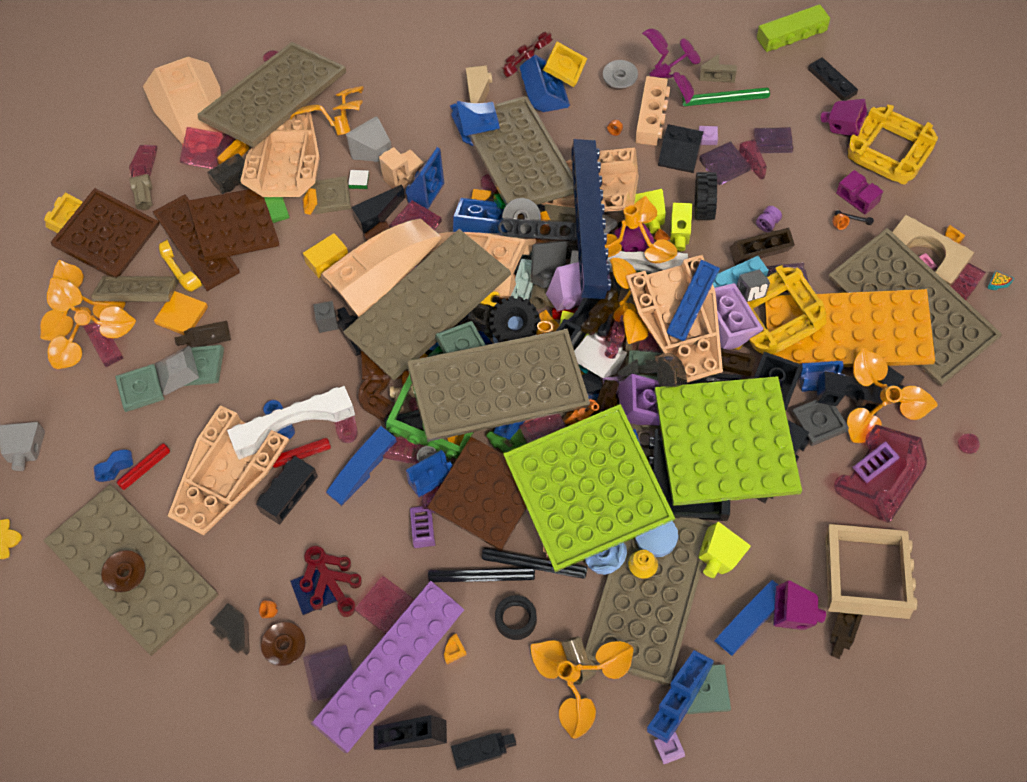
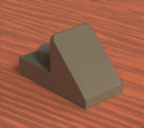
M718 54L701 66L699 81L735 83L737 65L719 64Z
M545 204V210L550 220L576 221L575 208ZM565 225L559 228L560 234H562Z

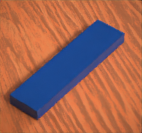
M703 260L700 261L668 327V335L681 341L686 340L720 270L719 267Z

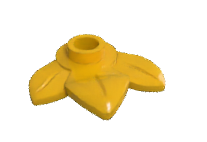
M9 519L0 520V559L9 558V548L18 545L22 539L20 533L9 529Z

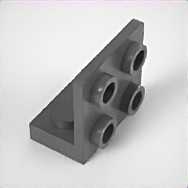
M566 241L533 244L530 282L542 288L549 287L556 268L566 265Z

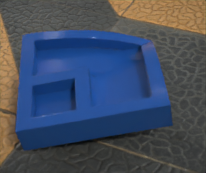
M456 101L464 136L500 129L493 102L467 103Z

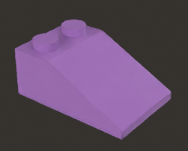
M631 374L619 384V402L629 423L636 425H660L654 392L655 387L675 385Z

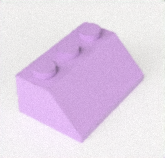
M579 262L556 268L546 295L557 311L568 310L578 306L583 299L581 298Z
M735 283L714 288L716 292L721 348L728 350L738 348L749 341L750 338L762 332L763 327Z

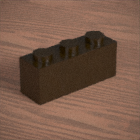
M788 227L735 241L729 248L734 264L738 265L756 256H759L761 259L787 252L795 246Z

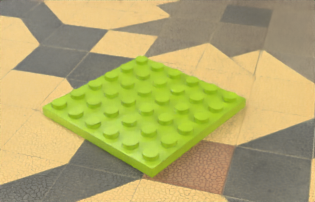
M778 377L655 387L654 392L673 506L802 493Z
M621 404L503 454L555 572L675 520L673 512Z

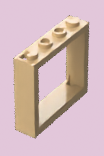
M829 524L825 534L828 611L910 619L913 611L917 609V598L913 595L916 580L912 578L914 559H910L912 540H909L908 531ZM838 540L899 546L903 601L841 596Z

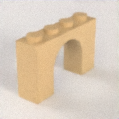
M907 215L904 216L892 232L909 248L922 246L936 252L941 260V265L936 270V273L951 287L968 266L974 254L967 247L958 244L951 238L936 232L933 228L927 227Z

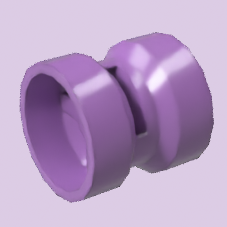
M767 206L763 214L756 219V224L762 231L771 232L775 224L782 219V213L774 206Z

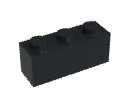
M294 456L291 461L285 464L281 474L272 480L269 489L259 496L256 505L260 513L280 525L317 479L318 475L315 468Z

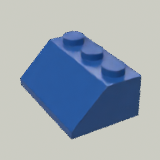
M534 55L519 67L525 84V91L534 109L548 112L570 106L563 81L543 70L547 60Z
M460 198L453 216V232L460 229L463 232L500 233L497 229V223L502 219L504 209H500L492 201ZM502 224L501 230L508 232L504 224Z

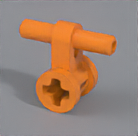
M589 399L590 405L587 408L568 411L562 421L565 424L572 425L577 423V421L589 418L594 411L599 409V404Z

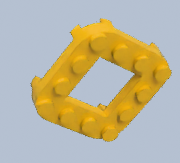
M887 104V107L879 108L873 107L870 109L859 135H852L847 156L855 163L903 185L907 184L908 181L916 177L932 153L938 136L932 129L933 125L927 122L925 126L893 112L894 106ZM882 128L914 142V145L901 162L869 148Z
M783 265L776 267V273L767 277L770 284L766 297L747 302L763 327L762 332L750 338L749 342L762 355L764 352L770 354L778 353L815 333L826 324V311L823 301L818 298L798 267L796 269L790 267L783 268ZM788 290L803 312V315L769 332L753 308Z

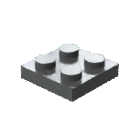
M816 399L792 409L791 414L797 424L809 431L807 440L810 441L811 447L849 430L847 423L836 406L818 403Z

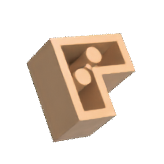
M393 147L379 156L383 180L391 188L401 184L405 188L411 184L416 172L420 171L424 165V162L411 150L400 154Z

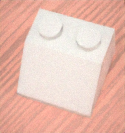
M595 333L592 336L587 335L574 350L578 364L602 378L617 374L627 352L623 351V347L619 344L610 343L605 340L606 337Z

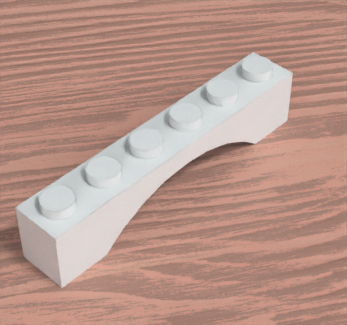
M572 251L570 264L579 262L578 251ZM620 251L618 254L608 257L607 263L610 264V272H613L609 259L621 258L629 262L635 270L646 271L652 274L680 266L683 260L688 259V254L678 252V255L669 261L651 263L645 258V252Z
M342 386L340 388H333L321 395H314L303 402H296L282 410H275L269 415L256 417L248 423L235 425L227 431L235 453L240 460L257 453L271 430L278 432L290 424L304 420L318 419L338 422L354 416L355 412L345 386Z

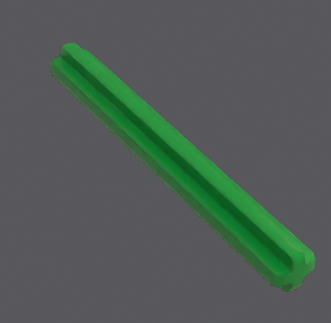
M768 87L695 94L687 104L684 96H682L683 106L764 99L769 98L770 90Z

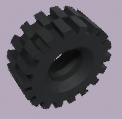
M716 172L696 173L695 220H715L717 209Z
M510 296V300L504 298L501 300V304L497 303L495 305V310L492 309V318H489L490 328L499 343L536 335L537 325L541 322L536 307L528 299L523 300L520 296L515 299L514 296ZM519 316L523 319V326L519 330H512L508 327V321L511 317Z

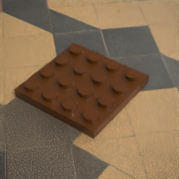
M94 188L53 238L51 245L96 270L117 279L158 228L159 221Z
M251 189L187 201L204 261L279 246V240L265 198Z
M472 436L427 507L428 510L500 551L503 550L527 509L504 455Z

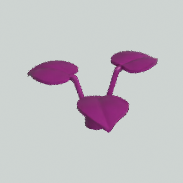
M645 30L642 34L651 41L653 46L662 55L659 62L655 65V69L649 73L650 77L665 79L674 77L686 104L689 103L694 95L691 83L684 75H680L679 72L669 75L671 72L670 68L687 56L693 64H699L701 62L699 54L694 50L692 44L683 38L680 40V46L685 54L670 65L666 63L661 64L669 52L667 49L668 43L658 30Z

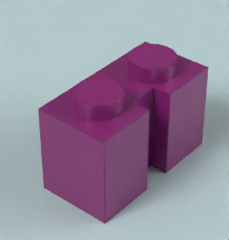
M853 170L840 181L836 194L866 215L880 202L883 190L873 183L868 184L865 176Z

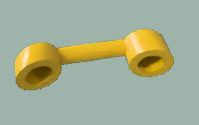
M168 239L159 244L160 255L172 270L181 286L189 292L200 288L202 283L191 271L183 274L172 259L175 256Z

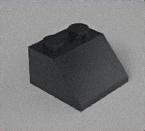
M668 124L663 138L658 166L694 173L702 146L704 131Z

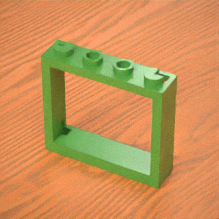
M409 374L386 422V430L394 433L396 437L402 436L407 438L413 444L430 446L435 448L437 452L442 450L449 459H458L470 437H473L474 432L466 433L460 446L444 439L427 442L424 431L396 420L412 387Z

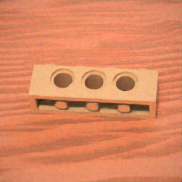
M646 77L635 143L657 146L658 138L662 139L663 128L660 125H664L666 114H663V111L667 110L668 100H665V97H669L670 87L667 86L668 79Z

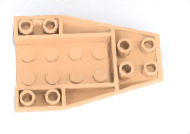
M186 57L155 68L143 85L144 91L155 115L194 157L226 145V133L198 120L197 114L221 96V88L209 63Z
M311 111L297 114L291 120L289 118L254 148L251 147L246 155L241 176V183L262 197H300L315 184L320 157Z
M635 147L600 151L598 162H601L599 175L602 176L600 189L603 190L601 204L605 206L604 212L624 210L625 207L634 205L639 177ZM568 160L566 163L572 171V161ZM574 194L541 204L544 206L549 204L575 208Z
M421 218L411 220L385 230L367 240L321 274V278L330 288L334 287L345 299L349 308L360 317L408 275L442 238Z
M455 232L439 233L442 239L429 251V253L417 265H419L424 259H426L433 251H435ZM464 232L510 270L511 275L494 290L500 293V296L496 297L509 299L516 286L513 273L522 254L530 255L536 239L506 237L500 233Z
M703 255L685 259L680 266L647 275L646 271L626 276L639 316L683 384L723 372L716 292L713 284L686 340L681 341L667 334L668 327L700 261H704Z
M221 405L197 438L168 513L170 519L203 536L269 473L289 442V438L271 430L257 453L239 460L227 430L232 429L235 425L245 424V422L241 421L236 412Z

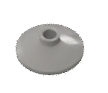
M625 60L612 61L603 70L604 81L615 88L629 87L638 78V70L635 65Z
M517 198L510 201L502 214V218H517L518 214L522 213L525 219H541L537 205L526 198ZM504 222L507 231H510L511 223ZM522 224L521 232H529L530 224Z

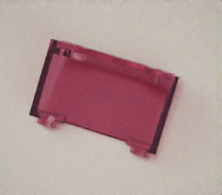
M876 424L866 436L869 450L864 458L886 441L898 454L899 460L867 484L854 471L851 477L845 474L835 480L834 488L841 497L877 519L889 523L923 474L927 465V456L920 437ZM883 451L880 453L887 461L890 460ZM875 456L874 459L882 466L881 460ZM871 461L867 462L874 471L877 470ZM864 465L860 467L867 476L871 475Z

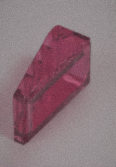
M754 140L742 142L739 148V155L760 180L764 179L767 166Z
M156 145L139 146L129 166L132 177L149 174L150 177L158 150Z
M396 437L397 442L383 455L384 459L417 464L419 463L417 453L424 445H416L406 439ZM400 446L399 451L395 452L396 447ZM405 448H408L407 455L403 454ZM413 449L417 450L415 457H411Z

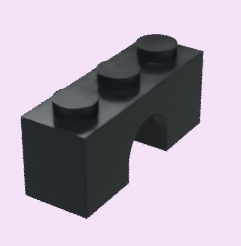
M825 371L817 381V402L837 407L846 395L854 400L856 409L865 408L870 413L882 403L880 394L883 389L876 386L874 382L869 386H862L852 376Z

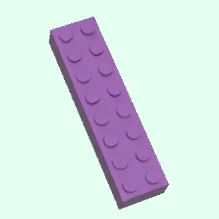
M430 581L310 724L341 751L348 753L464 609Z

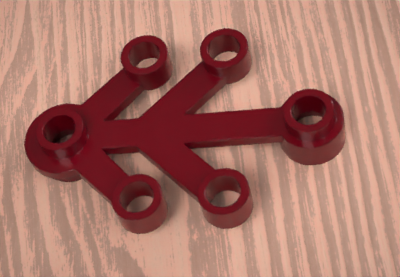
M546 31L541 33L537 37L538 40L528 47L525 44L517 49L518 56L515 57L514 54L509 56L505 60L506 64L502 67L505 77L508 78L518 71L516 65L524 58L528 60L534 56L536 48L539 50L548 45L553 40L552 34L550 32L546 33Z
M319 546L308 548L304 554V559L308 566L304 578L300 581V588L303 592H310L313 589L312 578L316 568L320 572L314 596L310 599L311 607L315 610L323 607V595L327 585L338 602L339 614L343 617L353 615L356 609L353 599L344 596L336 581L349 583L352 588H359L362 584L361 576L359 574L351 575L329 570L325 565H337L341 571H348L351 568V560L348 557L340 558L327 555L324 549ZM318 555L319 558L316 559V560H313V559H312V556ZM342 562L349 563L347 566L341 565ZM353 579L359 580L358 583H352L351 581ZM308 582L310 583V586L303 587V584ZM315 600L321 601L318 605L313 604ZM349 606L351 608L349 611H343L344 607Z

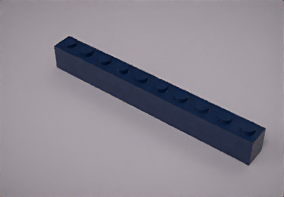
M573 139L571 161L581 298L605 299L607 291L611 289V279H608L607 276L610 272V264L606 263L608 259V248H605L607 233H604L606 219L602 218L605 206L601 204L603 190L600 189L602 185V176L599 175L601 162H598L600 149L596 148V140Z

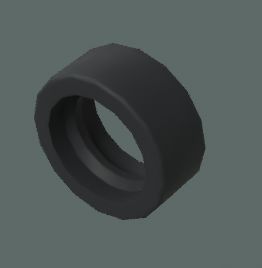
M520 595L504 598L498 604L495 611V622L499 632L505 638L511 640H522L528 637L534 631L537 624L536 609L533 603ZM520 606L526 609L529 614L527 625L515 630L508 628L503 621V615L507 608Z

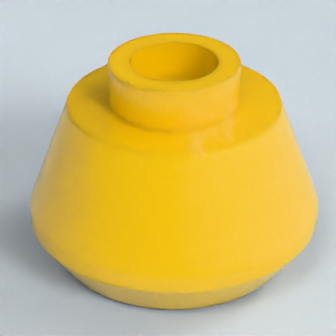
M639 550L630 556L628 567L634 576L645 579L656 573L658 560L650 551Z

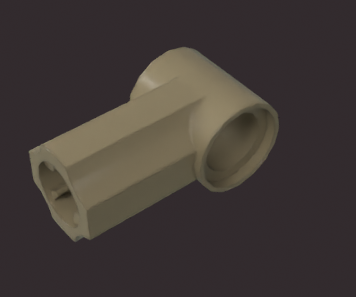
M149 174L130 177V185L134 193L137 209L149 210L153 206L151 197L152 183Z
M535 284L530 294V303L534 304L536 309H542L545 306L555 308L546 295L548 288H542Z
M576 636L561 642L567 661L575 665H595L587 658L581 637ZM581 670L580 677L574 682V685H581L594 677L596 670Z

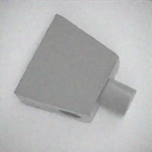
M38 422L0 425L1 454L7 462L12 463V470L23 471L25 469V461H35L38 459L45 435V430Z

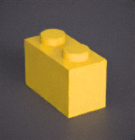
M335 233L303 252L306 264L318 278L321 277L324 271L348 254L347 247Z

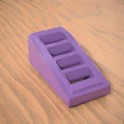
M885 441L853 466V469L867 484L897 462L900 457ZM883 451L890 460L887 461L880 453ZM875 456L881 460L882 466L874 459ZM871 461L877 470L874 471L867 462ZM864 465L871 475L867 476L860 467Z
M428 506L410 508L414 548L435 546L432 511L428 510ZM427 512L428 515L415 516V513ZM428 519V522L416 523V520ZM429 526V529L417 530V527ZM429 533V536L417 537V534Z

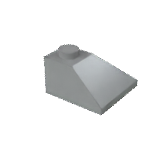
M377 116L346 133L350 155L354 160L378 162L380 161L379 156L392 148L391 141Z
M190 346L155 363L163 395H167L199 378Z

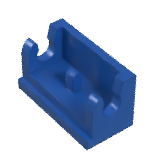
M843 361L802 363L803 367L799 376L801 391H817V381L825 371L845 375L842 374Z
M441 450L406 469L408 484L417 496L421 497L442 485L452 468V464L450 461L447 463L445 453Z

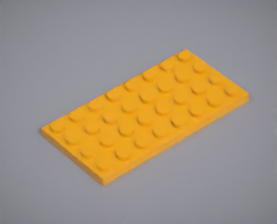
M927 289L816 294L823 301L826 311V324L815 333L773 354L799 364L843 361V367H853L857 354L861 349L865 348L881 356L888 366L934 364L935 354ZM791 295L775 296L765 302L766 329L769 332L803 315V312Z

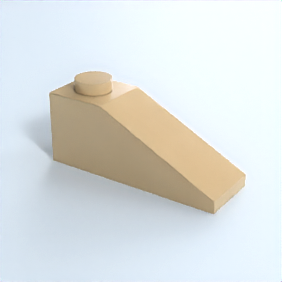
M487 65L466 68L470 103H484L489 93V83H492L491 72L488 73Z

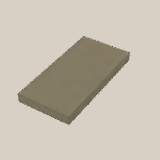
M103 276L91 296L92 301L169 302L179 281L176 276H118L117 279L111 276Z

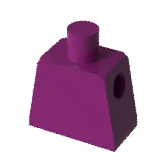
M865 99L835 102L831 112L823 111L821 113V122L829 123L832 133L858 136L868 113Z
M642 223L651 244H654L653 236L646 225ZM622 226L614 232L617 239L620 236ZM628 226L625 227L623 240L620 242L622 246L621 251L645 252L646 249L650 248L645 241L640 227L630 229Z
M790 580L776 586L775 627L806 630L815 626L817 622L823 623L825 621L826 611L818 608L817 594Z

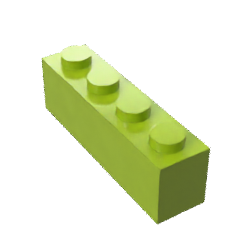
M819 4L759 25L757 40L766 52L776 50L785 45L793 44L799 40L827 31L830 17Z

